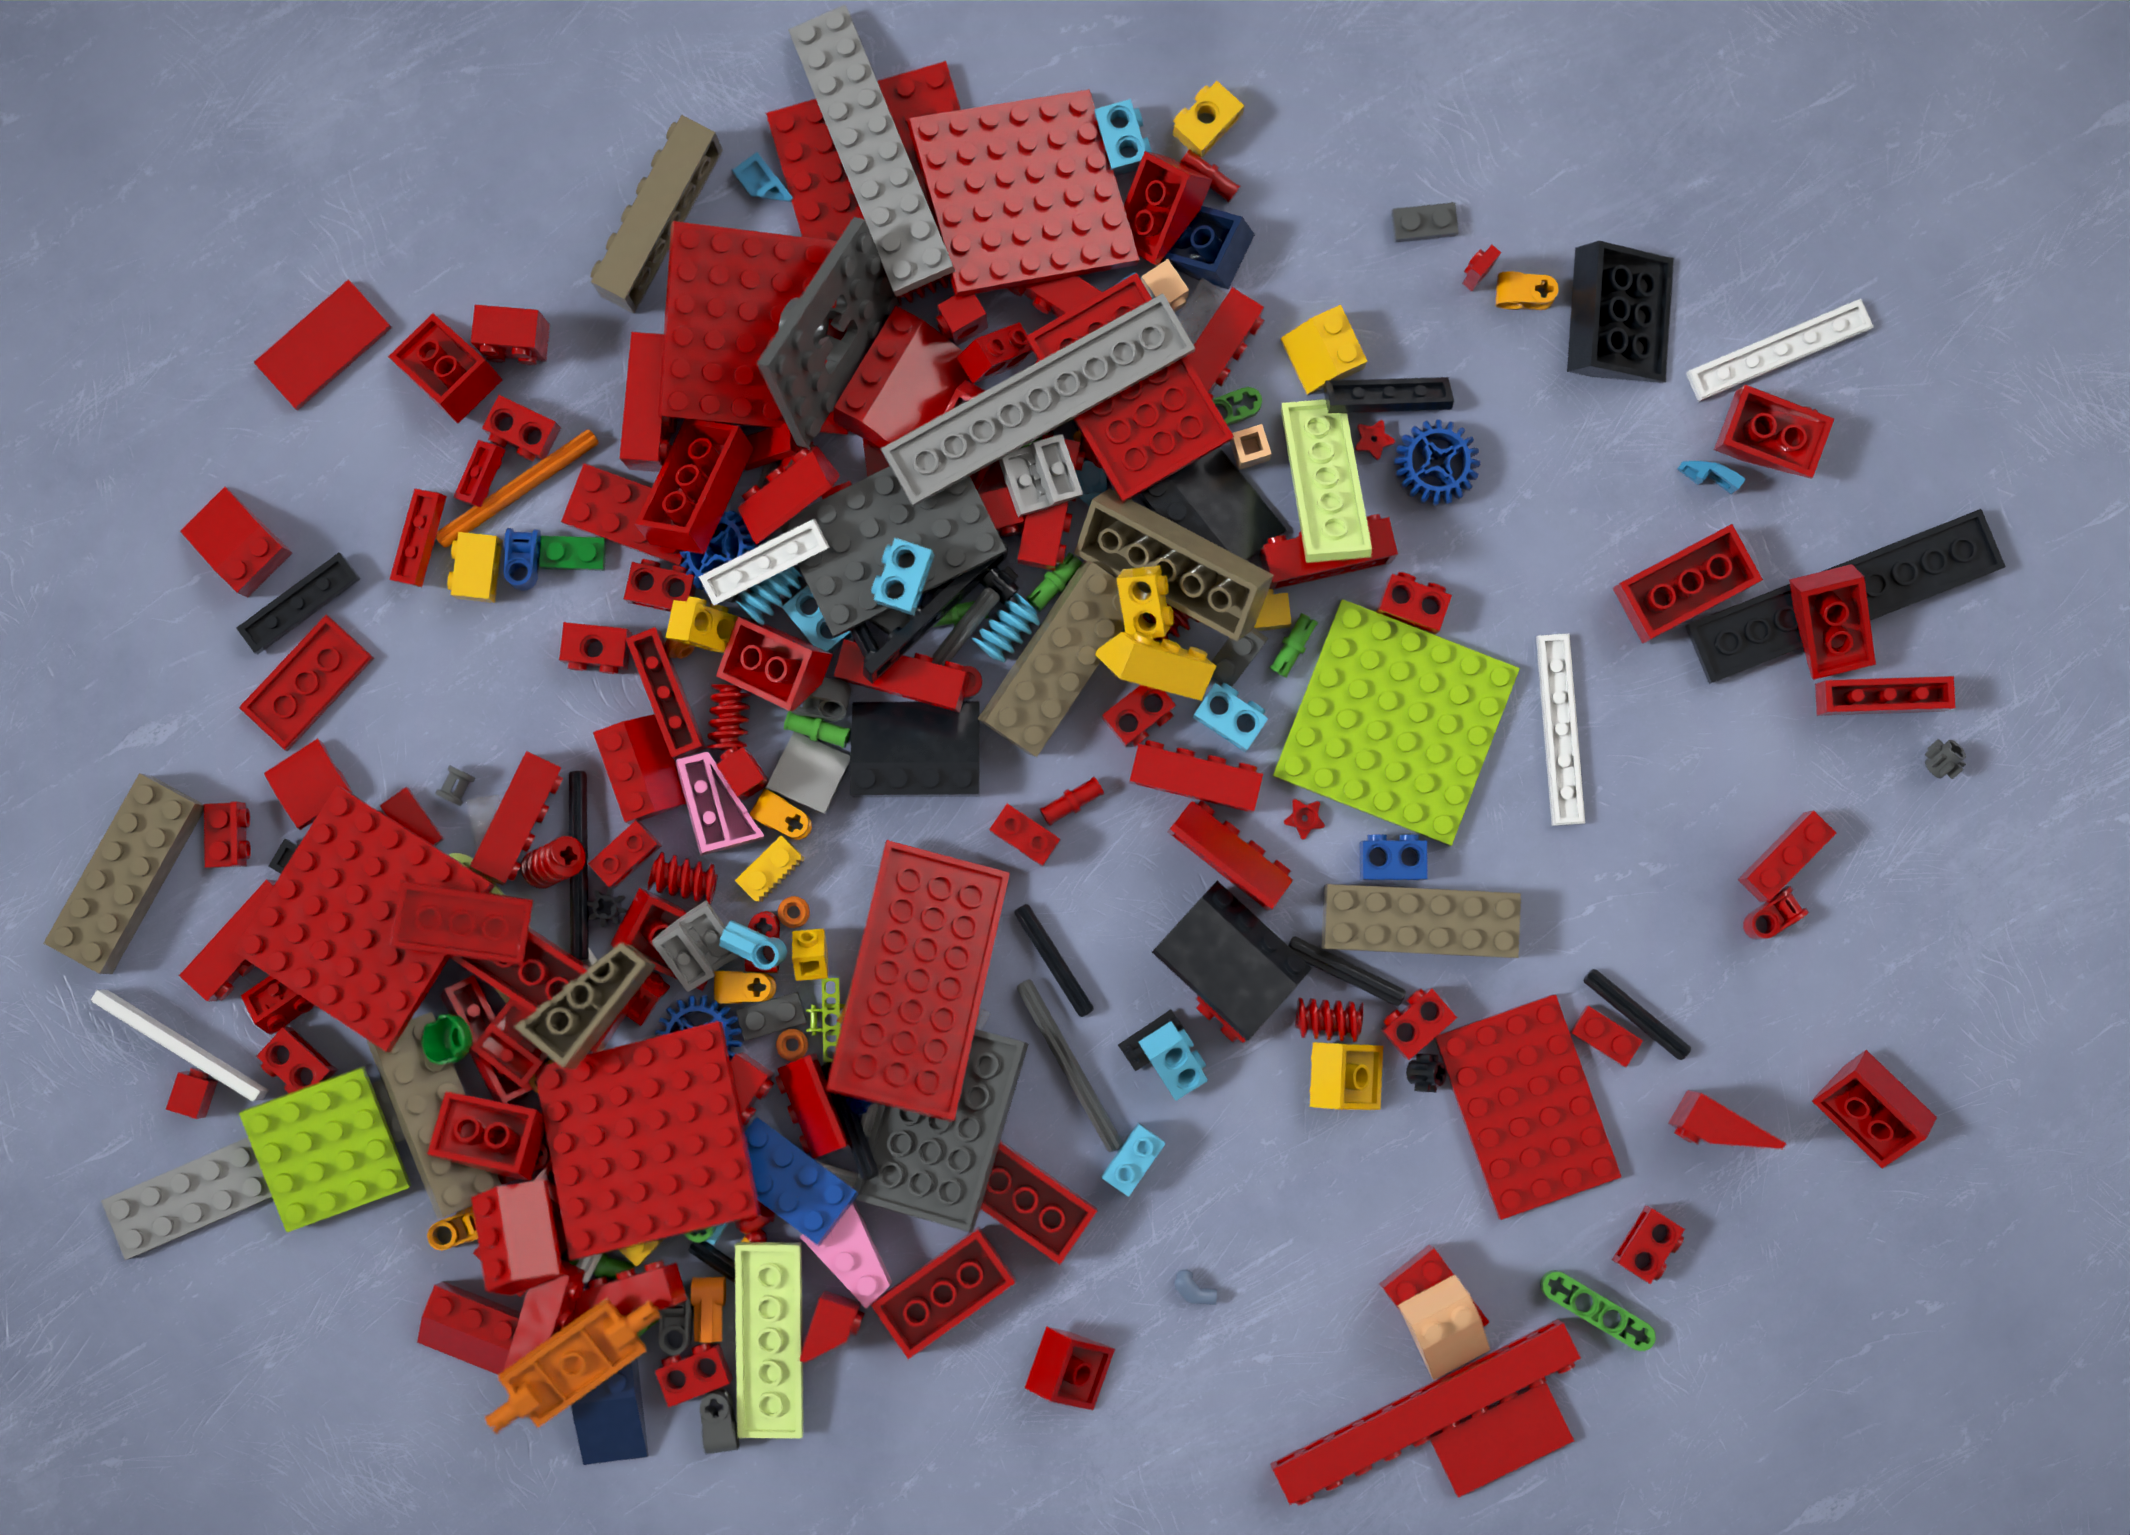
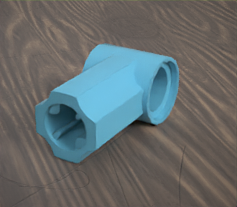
M734 920L729 921L720 938V947L753 962L759 969L767 970L783 963L787 956V948L783 941L778 938L767 937ZM765 945L770 946L774 950L775 957L772 962L765 959L763 955Z

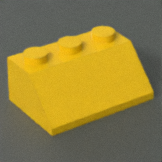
M1136 631L1134 635L1125 632L1119 633L1098 648L1095 654L1119 679L1202 701L1216 668V665L1207 658L1208 654L1199 648L1190 646L1189 650L1182 649L1179 644L1171 640L1154 641L1153 637Z

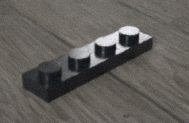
M1448 377L1325 381L1323 387L1328 413L1452 410L1454 404Z
M338 552L236 627V629L255 654H260L358 582L360 577L343 554Z

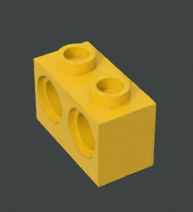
M1161 566L1123 569L1117 577V585L1125 632L1134 635L1136 631H1139L1153 638L1165 637L1174 623L1172 607L1167 606L1165 595H1168L1169 585L1167 576H1162ZM1137 583H1147L1151 588V592L1141 591ZM1142 614H1152L1156 618V623L1147 622Z
M688 597L687 602L674 600L665 638L710 652L724 653L738 616L729 614V608L725 606L710 604V607L706 606L707 601L704 599Z

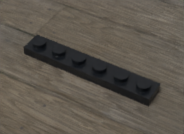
M1003 540L1002 542L1007 553L956 577L948 586L945 584L941 585L932 595L933 600L926 607L919 606L916 609L915 615H910V622L902 629L900 627L895 628L888 635L887 643L880 650L875 648L867 654L863 660L865 663L863 665V676L870 683L873 684L965 598L995 566L998 567L1007 558L1009 546Z

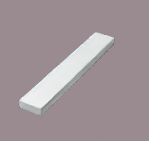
M1859 299L1689 370L1686 375L1699 402L1869 331L1874 326L1862 300Z
M1570 634L1539 635L1536 637L1551 823L1552 826L1585 824Z
M97 990L91 998L94 1004L249 1100H263L269 1090L109 990Z

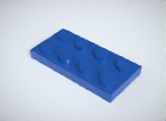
M756 1117L744 1133L758 1201L817 1246H820L859 1193Z

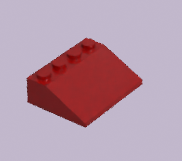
M895 306L834 406V423L883 448L944 414L956 388L965 380L969 381V377L956 358L962 350L923 319Z

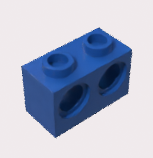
M1374 834L1367 835V841L1359 842L1360 880L1428 879L1427 840L1419 841V835H1399V841H1387V835ZM1378 848L1384 852L1385 862L1382 866H1375L1370 862L1369 854L1372 849ZM1406 848L1414 850L1417 854V862L1413 866H1407L1402 862L1401 854Z

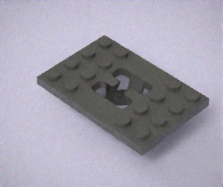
M857 217L852 219L801 298L796 297L785 306L780 317L779 331L757 362L796 444L808 448L814 437L819 434L821 426L830 412L834 410V406L895 306L899 307L900 305L865 219ZM829 319H832L830 325L842 332L847 327V332L841 341L827 334Z

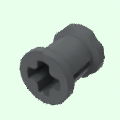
M449 765L447 769L449 774L442 788L437 789L435 794L458 806H462L463 801L461 799L469 783L474 782L475 777ZM459 779V783L457 784L454 792L452 793L451 790L456 780Z

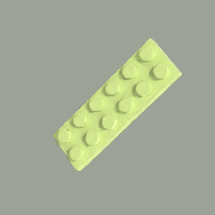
M1325 399L1281 403V415L1306 562L1371 557L1372 546L1347 413H1328Z
M737 1242L735 1244L737 1438L802 1439L804 1435L803 1362L799 1361L803 1349L802 1242Z

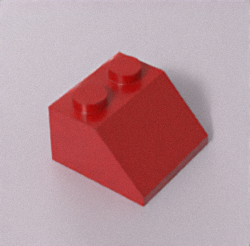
M825 1290L819 1298L799 1361L806 1363L847 1342L851 1334L857 1335L865 1312L859 1311L861 1303Z
M1046 1326L1024 1388L1050 1402L1094 1410L1115 1349L1069 1331Z

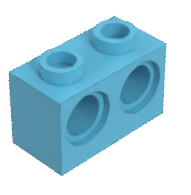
M1131 99L1094 109V115L1098 122L1110 167L1114 171L1115 176L1138 170L1144 152L1152 153L1148 138H1142L1139 127L1143 126V120L1139 108L1133 109ZM1121 117L1128 124L1124 128H1116L1111 122L1113 119ZM1125 147H1132L1136 150L1137 154L1132 158H1126L1121 155L1120 151Z
M897 538L894 539L892 545L888 544L882 558V563L886 564L882 576H876L871 593L875 594V602L914 616L935 557L933 551ZM905 553H911L915 556V562L909 568L899 567V558ZM899 583L904 585V593L900 598H889L888 590L893 584Z
M807 585L786 602L782 608L812 645L833 653L843 644L844 639H850L852 634L848 631L832 639H826L822 636V629L827 623L819 607L811 615L802 612V605L806 600H815Z
M1215 683L1193 715V718L1246 752L1268 720L1263 715L1266 710L1251 700L1246 704L1237 698L1239 692L1228 684L1223 683L1219 686ZM1215 698L1223 699L1228 706L1227 712L1222 715L1213 713L1210 709V702ZM1241 716L1250 717L1254 722L1253 730L1247 733L1240 731L1237 727V719Z
M1171 1021L1139 1041L1140 1046L1175 1101L1208 1081L1202 1071V1068L1206 1066L1197 1050L1193 1052L1189 1050L1194 1045L1184 1029L1178 1032Z
M1137 1123L1101 1175L1102 1179L1129 1197L1166 1144L1165 1141Z

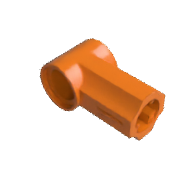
M692 1277L691 1305L694 1306V1341L708 1343L723 1340V1306L726 1304L727 1293L726 1277Z

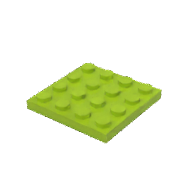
M365 1066L250 1107L239 1113L286 1233L405 1190L411 1186Z

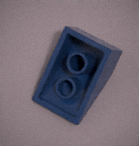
M1202 206L1195 218L1161 260V263L1168 259L1176 270L1201 282L1229 290L1255 234L1242 216Z
M634 1359L571 1404L583 1465L649 1456L638 1359Z

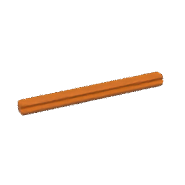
M585 430L484 499L481 508L474 506L441 528L436 534L437 541L444 548L450 546L454 540H458V532L469 533L597 446L599 443L598 439L591 430Z

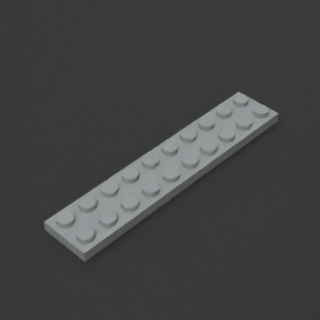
M846 5L788 29L896 297L955 272Z
M1161 294L881 448V451L914 507L1195 351V347L1165 295Z
M382 1079L372 1083L395 1144L405 1140ZM247 1137L103 1199L101 1202L124 1259L128 1260L271 1198L272 1195Z

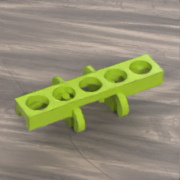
M839 978L821 979L822 1009H816V1005H811V1009H806V1012H810L811 1028L806 1029V1032H812V1036L817 1035L816 1031H823V1062L833 1061V1058L828 1057L827 1048L829 1046L836 1047L840 1031L839 1022L834 1026H828L825 1023V1017L832 1013L838 1019L840 1008L845 1006V1004H840ZM829 981L835 983V993L833 994L826 992V983ZM830 997L835 998L836 1004H827L826 999ZM817 1012H822V1028H817ZM836 1035L835 1042L827 1041V1036Z

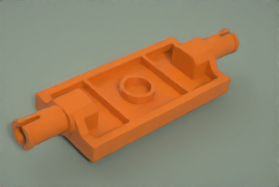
M605 1298L498 1375L499 1382L509 1394L508 1401L485 1416L487 1425L490 1428L494 1426L492 1431L498 1434L519 1417L521 1419L525 1417L531 1419L537 1428L545 1424L647 1351L646 1345L638 1337L637 1333L661 1318L655 1306L652 1307L653 1303L648 1300L625 1317L619 1313L608 1298Z

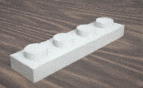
M814 518L699 576L711 602L713 605H716L829 548V545Z

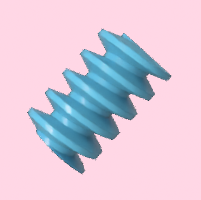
M792 566L760 582V584L750 587L751 593L740 592L739 595L742 602H736L757 623L764 625L765 621L762 613L773 616L774 612L771 604L782 607L783 603L780 595L782 594L790 598L792 594L789 586L791 585L799 589L801 585L798 577L803 576Z
M1016 592L1014 597L1017 604L1007 600L1005 605L1009 612L997 611L996 614L1000 622L993 619L988 621L991 632L981 628L979 633L983 640L972 638L974 643L993 660L996 659L1003 663L1006 662L1002 653L1003 650L1014 653L1015 650L1011 642L1015 641L1020 644L1024 642L1019 633L1022 631L1031 635L1032 631L1028 624L1030 622L1038 626L1041 624L1036 610Z

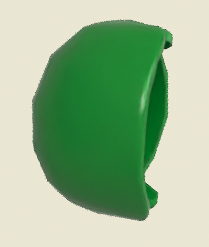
M452 1014L439 1015L436 1021L426 1024L423 1029L421 1040L423 1052L430 1062L438 1065L453 1064L461 1061L468 1054L472 1046L470 1026L461 1016Z

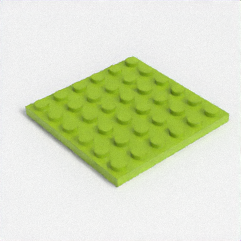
M1341 599L1272 777L1445 845L1452 846L1520 668Z

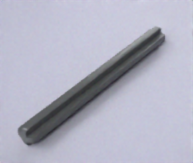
M1030 979L1020 983L1017 986V990L1107 1151L1113 1152L1123 1145L1121 1138L1035 985Z

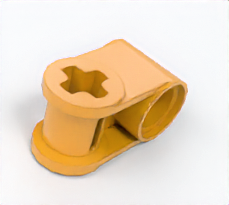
M1515 271L1500 272L1497 276L1495 305L1498 308L1512 310H1546L1553 304L1558 294V284L1554 278L1548 275L1524 274ZM1539 288H1544V292L1547 294L1546 298L1541 297L1540 292H1538Z
M765 788L749 814L751 818L765 826L776 829L795 840L806 838L812 830V821L807 814ZM801 817L799 822L803 824L802 829H794L791 832L793 829L789 824L791 819L798 820Z
M714 971V1000L717 1003L764 1002L773 998L777 990L776 981L771 975L766 973ZM759 982L766 984V991H761L760 993L755 991L753 988L754 984Z
M473 1206L434 1223L429 1228L427 1234L431 1247L442 1251L464 1242L468 1243L478 1239ZM440 1226H446L451 1230L452 1238L449 1243H442L438 1239L437 1231Z

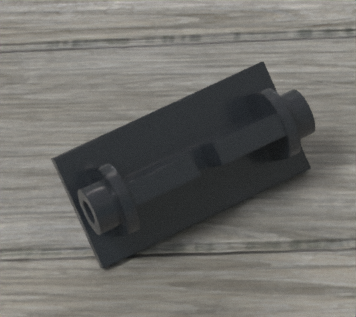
M1171 1009L1118 1044L1135 1072L1150 1062L1139 1044L1140 1040L1170 1021L1178 1032L1184 1029Z

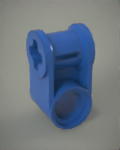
M513 528L506 529L503 572L505 579L517 590H530L537 582L541 545L540 530H534L531 533L514 532ZM522 567L527 568L528 573L525 579L515 581V571Z

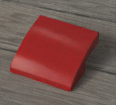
M318 738L264 773L280 803L299 830L315 821L337 785L353 794L342 772L335 766L324 744Z
M510 998L471 1049L523 1088L548 1055L514 1027L533 1013Z

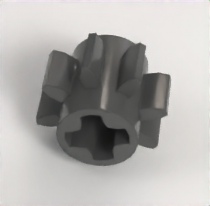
M1937 739L1927 748L1928 751L1925 753V756L1928 758L1925 760V765L1935 777L1943 778L1947 774L1951 779H1954L1963 771L1962 767L1966 765L1963 761L1966 758V754L1963 748L1955 741L1948 740L1943 744L1940 739Z

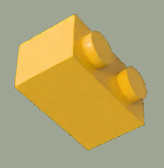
M458 532V540L453 541L451 549L452 559H455L454 571L449 572L447 580L448 590H451L453 597L461 600L495 603L503 543L500 538L492 535Z

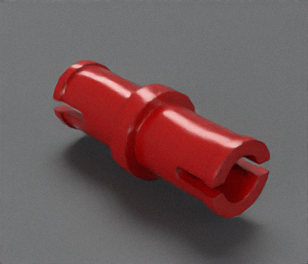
M1191 149L1187 151L1180 161L1185 166L1212 179L1209 188L1223 197L1228 203L1240 188L1239 184L1237 185L1218 171L1219 167L1216 164L1210 165Z
M1092 777L1089 781L1072 791L1069 789L1065 790L1063 796L1039 808L1047 824L1051 826L1072 812L1075 814L1080 812V807L1104 795V791L1098 780Z

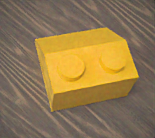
M1341 304L1310 318L1280 338L1306 395L1322 389L1325 381L1342 380L1364 370L1368 362Z
M1312 1042L1310 1107L1338 1110H1381L1383 1045Z

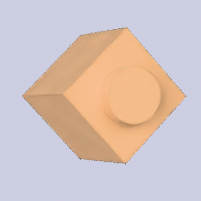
M1168 259L1142 276L1141 281L1150 296L1155 298L1164 294L1174 312L1187 303L1185 299L1188 298L1189 289Z
M1262 424L1232 433L1234 439L1230 441L1239 470L1270 460L1272 453Z

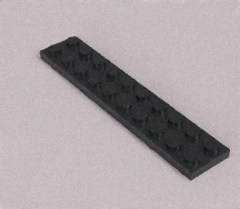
M1979 509L1826 570L1852 564L1864 576L1871 621L2001 570L2006 566L1983 511ZM1790 584L1685 625L1709 684L1803 647L1793 609Z

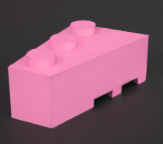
M709 752L677 759L676 767L700 856L763 840L764 834L757 827L744 804L736 796Z
M855 1200L820 1246H817L803 1234L800 1236L865 1308L869 1307L892 1284L889 1273Z

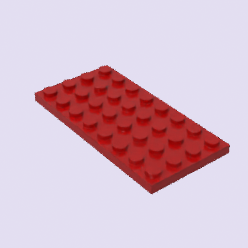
M886 840L826 1091L949 1122L955 1120L1009 880V872Z

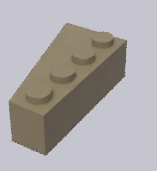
M620 943L588 968L586 973L577 980L570 982L563 988V991L550 1001H546L536 1009L535 1013L526 1020L523 1019L514 1027L561 1067L576 1069L651 974L656 965L633 946Z

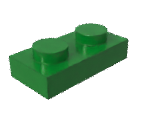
M541 536L539 565L541 569L605 571V538Z

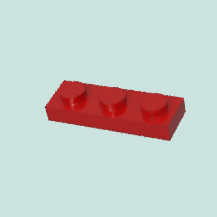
M414 488L389 580L422 588L447 496Z

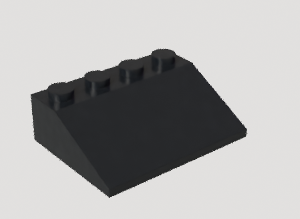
M1596 241L1575 248L1567 372L1598 378L1656 383L1666 382L1674 258L1604 241Z
M1220 447L1137 495L1148 509L1246 561H1249L1262 550L1263 545L1268 543V539L1280 536L1287 530Z
M963 701L960 713L922 702H852L850 795L853 798L980 797V721L978 720L980 716V701Z
M1218 880L1152 951L1161 962L1246 1041L1258 1031L1312 969Z

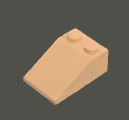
M1456 1275L1398 1305L1433 1380L1490 1351L1479 1314L1469 1293Z

